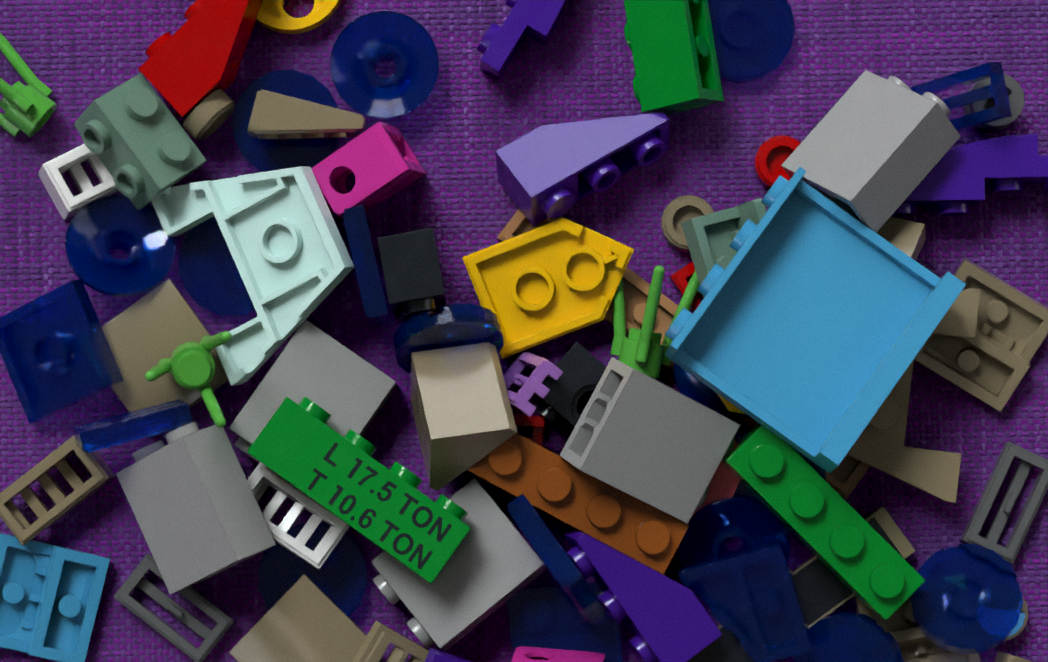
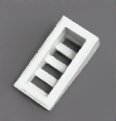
M85 144L42 164L38 172L43 185L64 220L119 191L110 172L98 156L91 152ZM87 159L101 183L95 187L91 184L80 164ZM67 170L81 193L73 197L61 175Z
M260 462L247 481L257 502L269 486L277 490L262 512L274 541L320 570L350 526ZM289 498L295 503L277 527L270 520L285 499ZM306 509L312 513V516L298 536L293 538L287 533L302 511ZM323 520L331 525V527L315 550L312 551L305 544Z

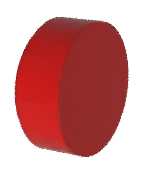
M781 135L768 139L760 146L754 158V171L762 185L770 189L780 175L788 181L791 179L781 165L801 142L793 137Z

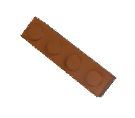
M517 433L466 470V472L563 524L591 536L664 575L689 527L688 524L579 470L559 455Z

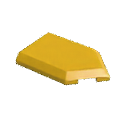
M561 218L462 258L503 359L604 320L635 249L569 219Z

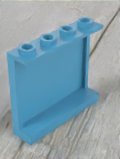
M799 167L789 181L780 175L764 196L761 203L769 209L760 222L756 225L748 219L729 245L737 253L726 269L716 263L697 289L705 297L694 313L683 308L664 335L673 342L670 344L665 356L830 474L840 465L966 284L950 272H947L942 278L936 276L802 181L806 171Z

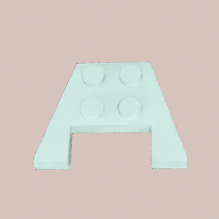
M299 166L240 175L233 178L173 186L159 193L151 201L166 236H179L215 216L250 296L257 317L229 331L232 335L231 340L215 348L231 386L247 382L354 268V264L311 167Z

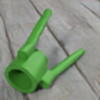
M0 32V51L27 84L25 86L20 81H17L14 85L10 86L0 77V93L3 95L0 101V108L5 111V114L0 113V126L14 137L22 131L31 138L48 121L55 111L57 104L49 98L53 91L36 77Z
M661 265L656 266L653 271L641 329L630 327L628 338L626 337L623 277L612 300L614 337L610 354L619 356V361L654 378H659L662 364L670 365L671 360L665 356V353L673 342L665 336L662 344H660L662 333L653 332L665 269ZM694 271L671 324L683 308L689 311L698 292L697 289L700 286L696 271Z
M224 331L212 336L205 335L199 343L192 341L179 345L173 351L171 358L160 359L156 366L147 371L145 379L152 382L166 373H172L175 381L181 387L189 390L198 389L215 425L219 428L224 427L226 420L209 383L215 374V361L211 351L229 342L232 338L231 333Z

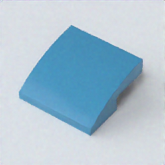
M0 533V647L60 662H85L110 559L31 540L22 546L14 535Z

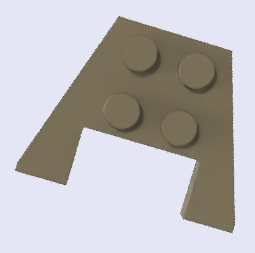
M971 288L962 290L932 334L975 339L981 289ZM913 360L847 455L943 501L956 503L961 453L904 446Z

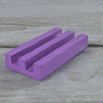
M526 351L520 352L503 375L511 408L530 417L536 407L528 402L533 394L544 399L550 389L542 384L543 380L549 377L557 381L563 371L547 359ZM525 366L533 371L529 378L520 374ZM512 384L520 388L517 393L508 390Z

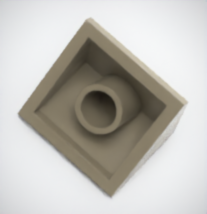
M487 342L411 352V406L429 486L439 491L515 435L517 428L496 346Z

